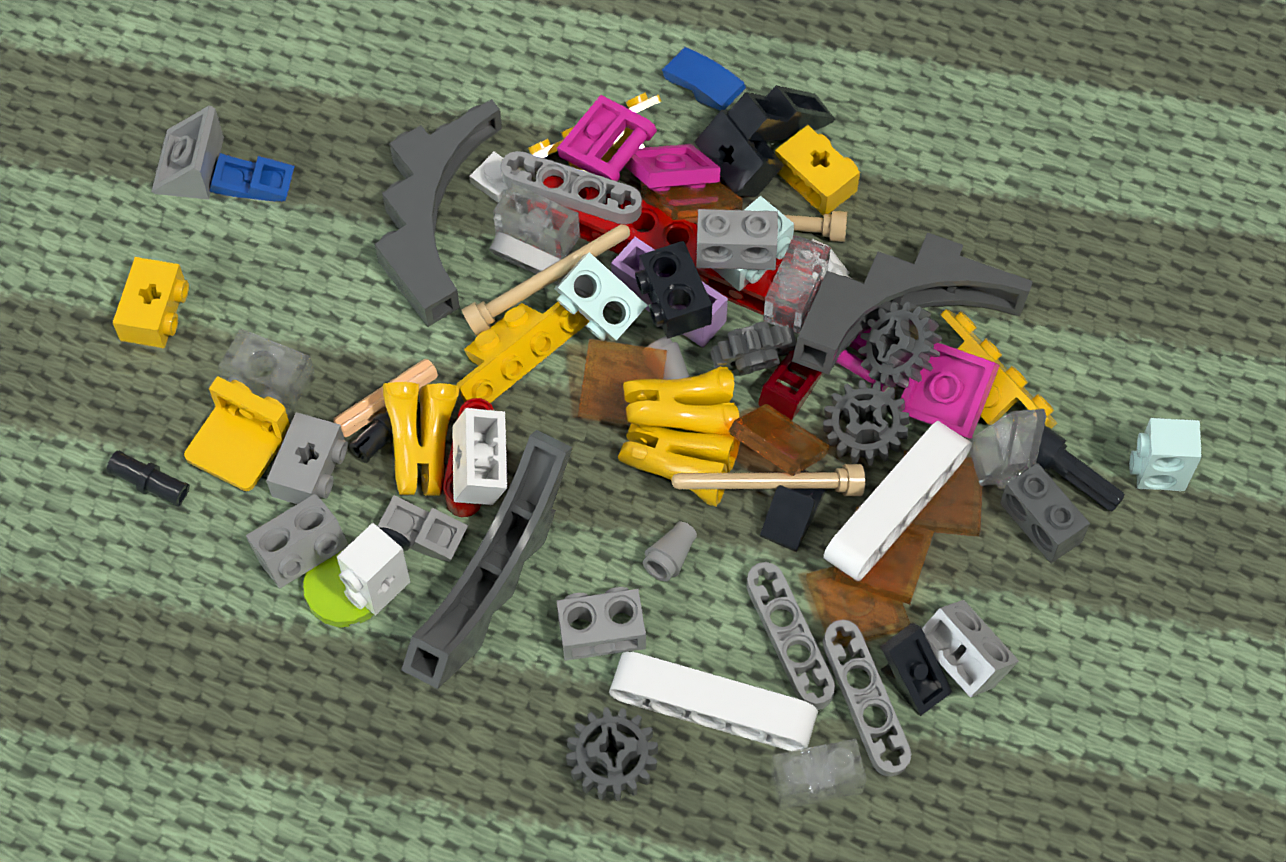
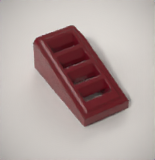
M795 350L789 351V354L786 355L765 383L758 401V405L761 408L788 422H792L823 374L820 371L792 362ZM789 369H792L808 378L805 380L799 377L798 375L790 372ZM783 381L799 390L795 391L787 387L786 385L782 384L781 382Z

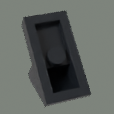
M793 465L789 473L809 471ZM779 485L773 497L760 537L797 552L828 488L789 489Z
M911 623L880 646L888 661V664L881 669V672L918 715L922 716L953 693L922 627Z

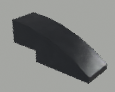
M775 85L767 96L745 92L727 113L746 139L752 141L787 139L793 137L807 125L816 131L835 121L834 116L815 93Z

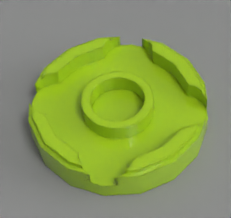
M342 551L309 570L303 581L304 597L312 614L324 624L339 628L350 627L349 624H355L359 621L361 624L374 615L365 606L362 609H358L344 594L346 586L339 577L341 569L337 556Z

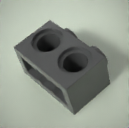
M1038 463L1008 482L1005 486L1000 504L1050 563H1053L1083 542L1090 525L1089 521Z

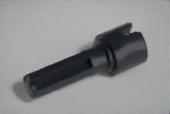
M1040 422L1022 444L1018 453L1030 461L1032 465L1038 463L1044 470L1049 471L1053 469L1105 509L1111 512L1114 511L1123 500L1124 492L1067 451L1066 448L1068 446L1065 444L1067 440Z

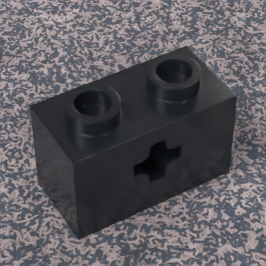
M721 110L694 143L704 155L720 167V176L723 179L722 184L728 192L734 196L757 197L784 167V164L765 141L747 140L727 113L729 111Z

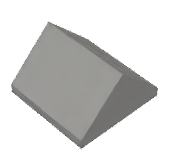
M209 105L167 130L152 193L199 199L210 198V187L224 139L215 108Z

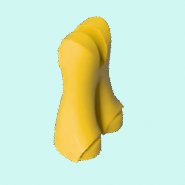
M720 366L706 373L688 378L636 379L623 383L625 401L630 403L626 407L627 422L639 427H672L697 433L738 435L739 410L734 403H729L733 397L734 376L728 367Z
M412 382L383 384L384 402L393 432L395 480L399 495L415 494L417 487V464H422L423 494L425 496H440L444 479L447 429L459 395V386L437 383L426 384L419 389V384ZM418 394L420 399L421 446L418 442L416 429Z
M631 423L626 435L629 441L623 443L618 460L633 468L670 480L677 473H730L738 455L740 437L731 434L683 432L664 427H639ZM689 489L706 504L715 507L721 502L725 489Z

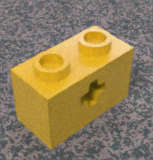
M809 125L775 150L776 156L784 164V167L778 174L823 216L832 212L857 192L860 171L856 164L850 158L843 157L832 147L831 142L825 135L816 133Z
M140 257L134 258L113 320V325L120 341L165 348L168 337L174 336L177 330L178 315L176 312L179 303L186 301L189 291V283L183 276L180 264Z

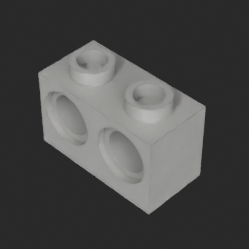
M698 209L696 268L775 270L778 242V211Z
M316 493L246 535L258 561L279 589L344 550L349 545L336 517Z
M615 587L607 590L605 594L588 596L586 593H574L566 596L563 600H556L564 661L646 649V631L639 589L629 590L626 587ZM618 613H625L631 617V620L624 624H618L612 621L611 618ZM577 619H585L591 623L582 630H577L570 626Z
M965 600L939 608L922 627L937 661L970 698L993 689L1019 662Z

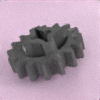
M906 301L904 306L893 302L891 312L880 308L878 310L880 319L877 322L872 319L868 320L867 323L872 329L870 333H861L860 337L867 341V344L858 349V353L867 357L861 363V366L870 371L869 377L880 381V383L890 388H894L896 384L907 388L909 378L917 382L922 380L920 371L923 368L932 371L933 367L928 361L931 357H939L940 352L934 349V344L942 341V336L933 332L938 328L939 324L930 318V312L920 306L917 307L911 302Z
M758 322L748 327L730 331L728 333L729 340L718 342V345L712 347L710 352L715 368L722 366L728 367L731 371L738 369L740 375H746L778 365L780 363L778 356L788 355L789 351L795 350L797 342L793 328H789V325L782 327L775 325L770 328L768 322Z
M860 380L859 389L855 390L848 383L845 384V395L842 397L837 393H833L831 396L834 406H825L824 408L825 417L828 419L823 421L824 432L830 433L827 435V444L829 447L838 445L837 456L840 458L850 453L852 464H857L860 457H866L868 466H872L874 456L878 455L884 462L888 461V450L891 449L899 452L901 450L899 439L908 438V428L905 425L909 424V413L903 412L905 410L904 399L894 401L895 389L891 387L882 392L880 381H876L872 388H867L865 381ZM887 412L890 413L893 420L891 429L885 421ZM841 417H844L845 422L848 424L845 433L842 432L839 425Z
M605 707L603 717L599 719L592 712L588 713V726L580 723L575 724V733L579 738L568 737L567 740L568 748L574 751L566 754L567 765L575 766L571 771L573 781L584 778L582 784L583 792L587 793L595 787L598 789L599 800L604 799L607 791L613 792L616 801L621 800V791L625 789L631 795H637L636 783L639 781L642 784L648 785L650 783V775L646 770L657 769V759L651 756L658 753V743L648 742L653 737L652 728L647 727L641 730L642 717L637 715L631 721L628 720L625 708H621L618 716H612L609 707ZM618 730L623 731V732L629 734L631 737L627 738V737L624 736L622 733H620ZM602 732L595 742L588 743L592 737ZM609 740L612 741L613 748H615L617 753L616 767L612 766V760L609 759L607 753ZM637 764L630 773L623 776L624 771L629 765ZM598 769L600 772L605 774L607 778L595 774L592 770Z

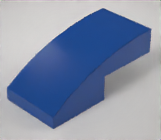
M684 47L662 69L667 81L692 90L698 102L720 111L725 110L746 89L745 83L729 70L687 47Z
M220 153L210 192L264 201H286L294 166L258 156L257 162L254 163Z

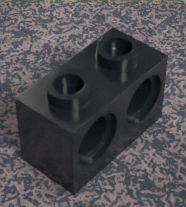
M684 241L639 255V271L635 272V279L641 294L648 293L652 303L649 304L652 321L656 327L662 326L667 339L712 324V303ZM669 273L671 274V276L660 277L658 276V274ZM684 305L686 308L677 310L672 308V306Z

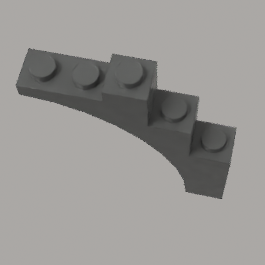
M492 99L482 105L472 107L465 115L455 121L439 126L430 135L420 125L411 131L401 133L390 143L393 163L405 177V180L393 183L382 193L385 211L399 230L386 233L380 241L375 243L378 263L427 327L460 308L457 289L445 271L436 248L435 232L438 210L446 188L460 165L480 144L502 129L500 109Z
M927 232L915 264L878 251L864 283L827 271L798 336L792 362L829 375L841 353L861 333L871 328L867 323L868 320L872 319L877 322L880 319L878 312L880 308L891 312L893 302L904 306L907 301L921 308L964 305L990 308L1020 316L1033 281L960 256L963 248L962 244Z
M538 430L530 435L518 469L492 525L462 576L432 616L412 635L402 671L438 689L481 649L492 615L513 596L524 562L540 549L546 541L556 512L552 507L573 447Z

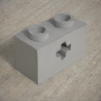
M298 412L295 413L266 480L272 497L294 504L302 502L315 493L320 499L328 498L334 480L332 472L336 463L342 464L348 448V442L344 439L340 424Z

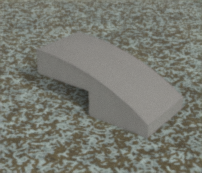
M393 495L377 527H385L399 532L410 541V549L450 562L468 525L434 508L427 512Z

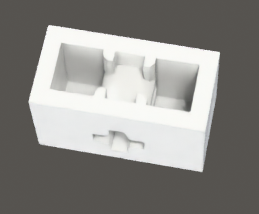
M465 408L452 426L454 502L493 505L507 489L505 412Z
M374 523L366 528L337 556L341 569L339 577L346 586L344 594L358 609H362L365 606L375 616L410 583L403 548Z

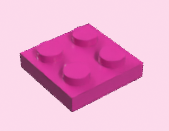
M692 144L639 148L625 165L635 177L653 191H668L671 189V186L684 185L688 188H703L706 186V183L720 182V167Z
M936 343L934 344V349L940 352L939 357H931L928 361L933 367L932 371L923 368L920 371L922 377L920 382L909 378V385L904 389L901 399L903 398L905 401V410L903 412L909 413V417L931 425L936 421H940L961 436L972 439L1000 365L950 346Z

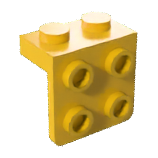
M217 376L209 388L215 408L185 450L184 456L189 464L243 491H251L279 451L290 427L289 419L284 405L278 400L269 396L263 399L253 394L245 384L237 380L229 382Z

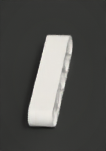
M936 421L833 537L825 550L824 559L856 581L862 580L963 463L972 447V442L940 421Z
M635 652L622 653L609 694L620 702L796 753H802L807 750L818 713L815 706L803 700Z

